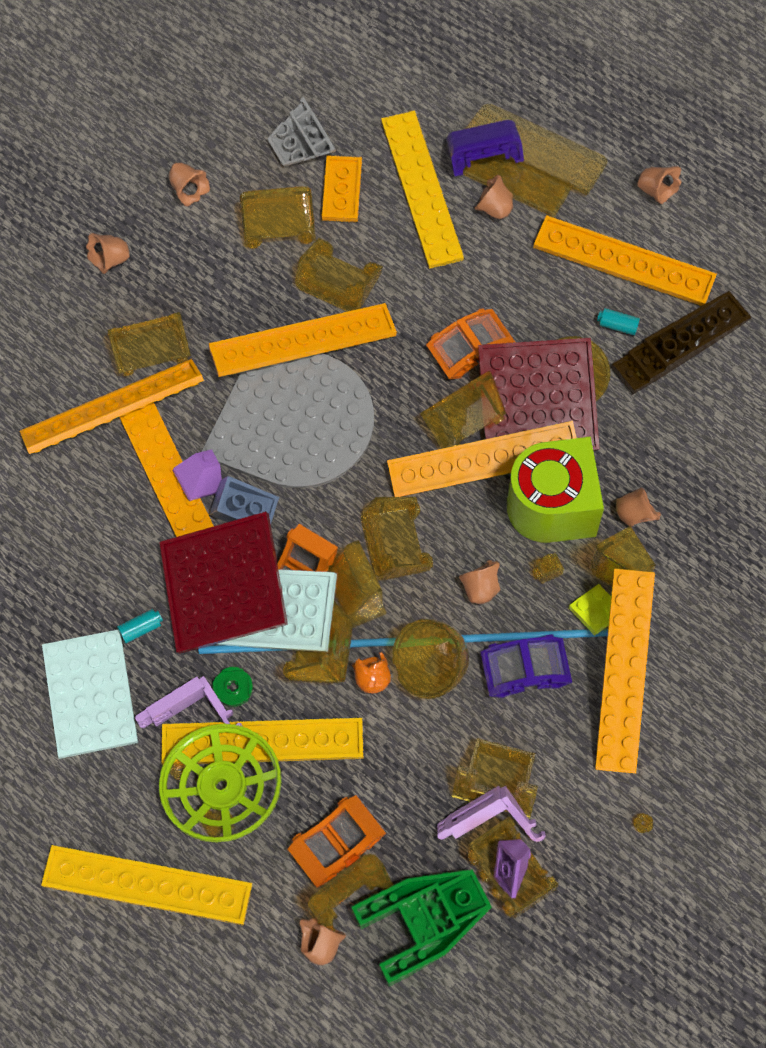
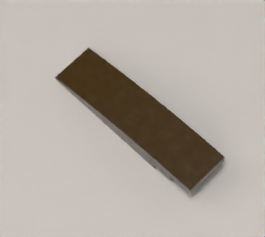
M727 291L645 338L642 344L629 350L626 356L612 363L611 368L631 393L635 394L715 344L752 317L732 293Z

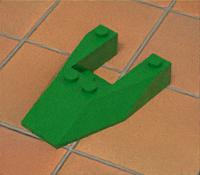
M472 869L409 878L351 908L361 930L400 911L416 943V946L379 964V968L390 987L445 956L492 906Z

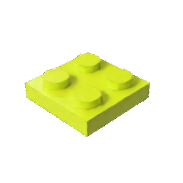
M598 584L571 603L569 609L595 636L609 625L611 596Z

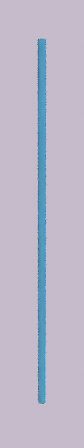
M608 628L603 629L595 636L589 629L333 640L329 641L328 649L511 641L543 637L549 634L560 638L608 636ZM228 645L207 646L198 649L199 654L285 650Z

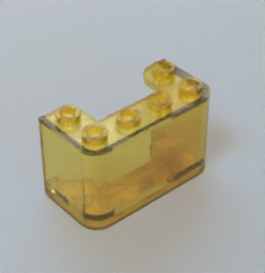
M509 816L469 843V855H467V858L473 866H478L481 871L479 875L485 883H490L493 888L491 889L493 896L497 900L501 899L504 903L503 909L508 917L513 916L516 919L555 892L559 884L553 876L546 877L548 872L546 869L543 870L532 853L530 859H528V867L515 898H511L494 878L498 841L521 839V834L517 833L514 828L516 824Z

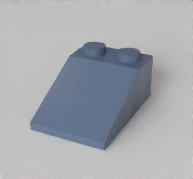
M227 476L220 480L209 515L226 522H231L267 512L269 513L271 524L279 497Z

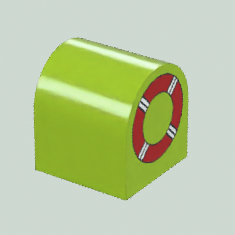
M591 437L542 442L525 449L515 460L510 477L507 514L513 527L522 536L541 543L597 536L604 505Z

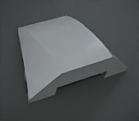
M304 97L300 100L301 103L295 110L292 109L291 115L285 122H281L268 137L269 143L284 167L336 151L332 141Z

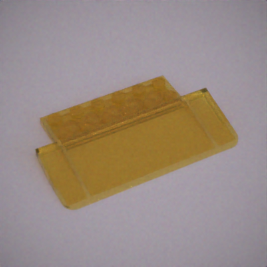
M493 104L483 105L465 128L468 129L504 120L515 122L522 142L524 161L515 163L513 157L509 156V159H506L505 153L470 161L471 167H464L463 175L485 186H488L487 181L500 175L503 184L512 193L513 199L553 218L557 215L572 189L588 195L607 165V158L604 155Z

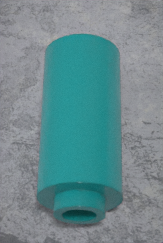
M605 308L604 311L599 312L597 321L600 322L599 326L635 336L640 318Z
M151 609L117 627L127 644L160 627V622L163 619L158 610L154 612Z

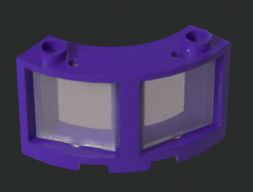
M553 634L511 641L500 645L498 643L490 644L488 649L480 651L490 697L504 698L524 692L525 687L537 686V689H558L572 683L563 638L554 637Z

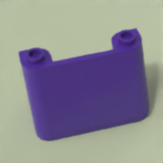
M512 120L453 131L448 134L446 139L454 176L463 175L464 167H471L470 161L499 154L505 153L506 159H509V156L513 157L515 163L524 161L521 138L516 124Z

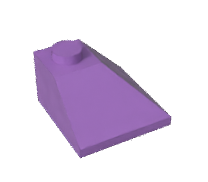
M212 449L195 453L173 468V472L189 501L216 494L220 480H222L220 463Z
M521 839L498 841L493 879L511 898H515L528 867V859L531 856L530 848Z

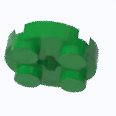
M228 667L215 677L213 691L223 705L238 707L248 702L252 695V679L243 669ZM233 682L236 686H239L235 691L227 689Z

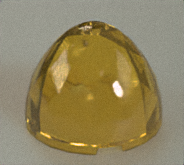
M420 619L407 624L398 634L393 647L392 662L396 666L399 682L408 692L419 698L434 699L449 693L463 680L469 665V653L464 638L451 625L439 620Z

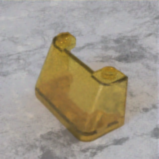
M299 186L246 191L240 194L245 247L255 249L262 244V239L298 236V240L304 244L316 241L312 193L309 187Z
M318 238L299 258L295 278L296 286L301 291L347 312L361 309L379 279L383 266L369 262L361 270L333 257L332 245Z
M180 312L167 317L164 316L123 326L122 328L107 330L118 373H123V376L134 374L133 370L172 360H177V363L184 362L191 356Z
M488 371L420 414L441 449L461 445L459 442L492 422L496 425L505 420L504 415L506 411L494 377Z
M375 497L362 511L361 522L376 580H389L423 573L433 568L432 557L427 552L421 553L414 520L420 513V506L416 497Z
M629 526L603 540L595 547L589 570L594 577L612 587L614 568L652 572L656 565Z
M335 600L333 603L328 652L296 650L295 662L287 661L283 667V674L290 681L332 684L345 681L352 637V623Z
M366 854L313 894L307 902L306 909L310 916L316 919L317 924L335 932L333 921L338 916L333 909L364 884L370 891L374 887L386 890L392 887L393 884L380 859L374 854Z

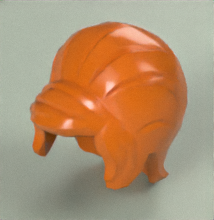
M379 652L381 660L378 657H369L364 660L359 658L352 664L356 684L366 693H379L385 690L391 681L387 659L383 652Z

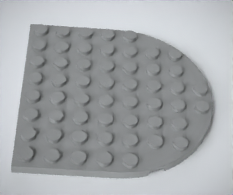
M323 353L243 371L240 373L202 452L212 449L220 465L279 487L312 488L321 486L346 474L349 469L359 462L367 450L374 429L372 399L361 378L350 367L338 359Z

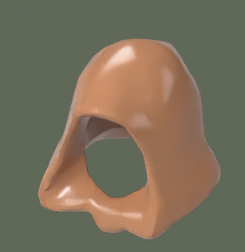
M184 163L172 165L169 172V181L184 206H190L193 202L199 201L201 195L209 192L210 186L205 171L196 170ZM188 182L198 186L194 195H186L182 191Z
M679 166L647 168L640 174L637 185L646 194L652 196L660 204H663L679 190V186L682 183L679 179L681 168ZM666 175H670L674 180L670 186L662 182Z
M496 175L493 179L487 181L488 186L484 188L480 202L475 206V210L484 211L496 219H503L513 209V195L503 184L501 176Z
M89 234V242L86 245L87 250H89L87 258L103 274L111 267L119 265L129 258L128 245L121 238L112 235ZM100 242L103 251L96 253L94 245Z
M642 487L616 499V512L619 518L630 527L641 522L660 519L661 513L654 510Z
M488 560L486 564L478 569L459 576L471 603L484 604L491 601L500 591L497 578L499 562Z
M316 919L300 920L302 929L301 952L310 962L316 965L330 963L334 959L339 944L345 939L346 934L334 928L319 925Z

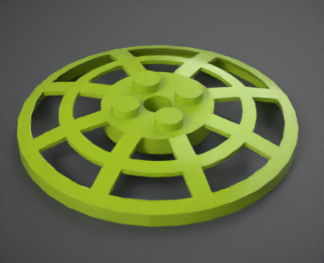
M233 724L206 726L180 740L167 756L159 780L161 803L173 824L185 834L207 842L235 840L258 828L273 811L281 790V770L273 749L256 732ZM219 733H236L250 738V741L245 749L233 745H221ZM211 735L212 747L202 750L192 759L182 753L194 741ZM257 744L269 755L274 770L262 772L258 761L251 755ZM222 752H233L240 756L234 764L229 761H223ZM214 753V763L205 768L197 764L204 757ZM178 759L186 766L181 775L179 789H167L169 772L175 760ZM248 760L253 765L257 775L245 778L241 768ZM192 770L199 775L197 787L186 788L187 779ZM276 778L274 796L266 810L258 805L263 795L264 781ZM220 781L227 782L225 789L219 790L216 786ZM258 783L255 799L251 801L244 796L246 787ZM187 796H200L204 804L197 812L189 804ZM180 797L184 808L192 816L184 825L174 815L168 798ZM238 803L247 808L240 815L230 819L229 808L234 807ZM212 808L221 810L222 820H211L203 816ZM252 812L261 816L251 827L232 835V824L245 819ZM198 822L209 826H223V837L204 836L193 832L191 829Z

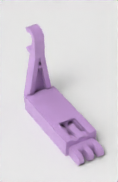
M203 676L200 679L195 677L150 705L146 710L136 715L135 719L140 728H145L151 723H154L157 727L205 696L224 724H230L227 719L233 716V710H225Z
M497 786L451 813L437 824L439 839H445L451 834L456 839L507 809L531 840L535 842L542 841L545 838V832L541 831L539 834H535L531 830L536 825V819L529 820L506 786L502 788Z

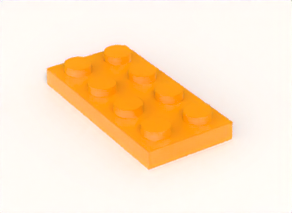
M327 156L322 221L358 222L362 157Z

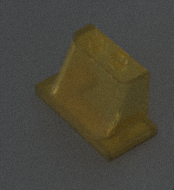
M359 540L349 543L341 552L336 553L334 562L331 566L329 565L327 572H335L337 574L335 596L352 629L386 615L387 612L383 606L382 589Z
M477 738L469 767L458 766L452 797L472 802L497 786L500 788L506 786L525 815L530 818L538 790L537 785L529 784L536 753Z

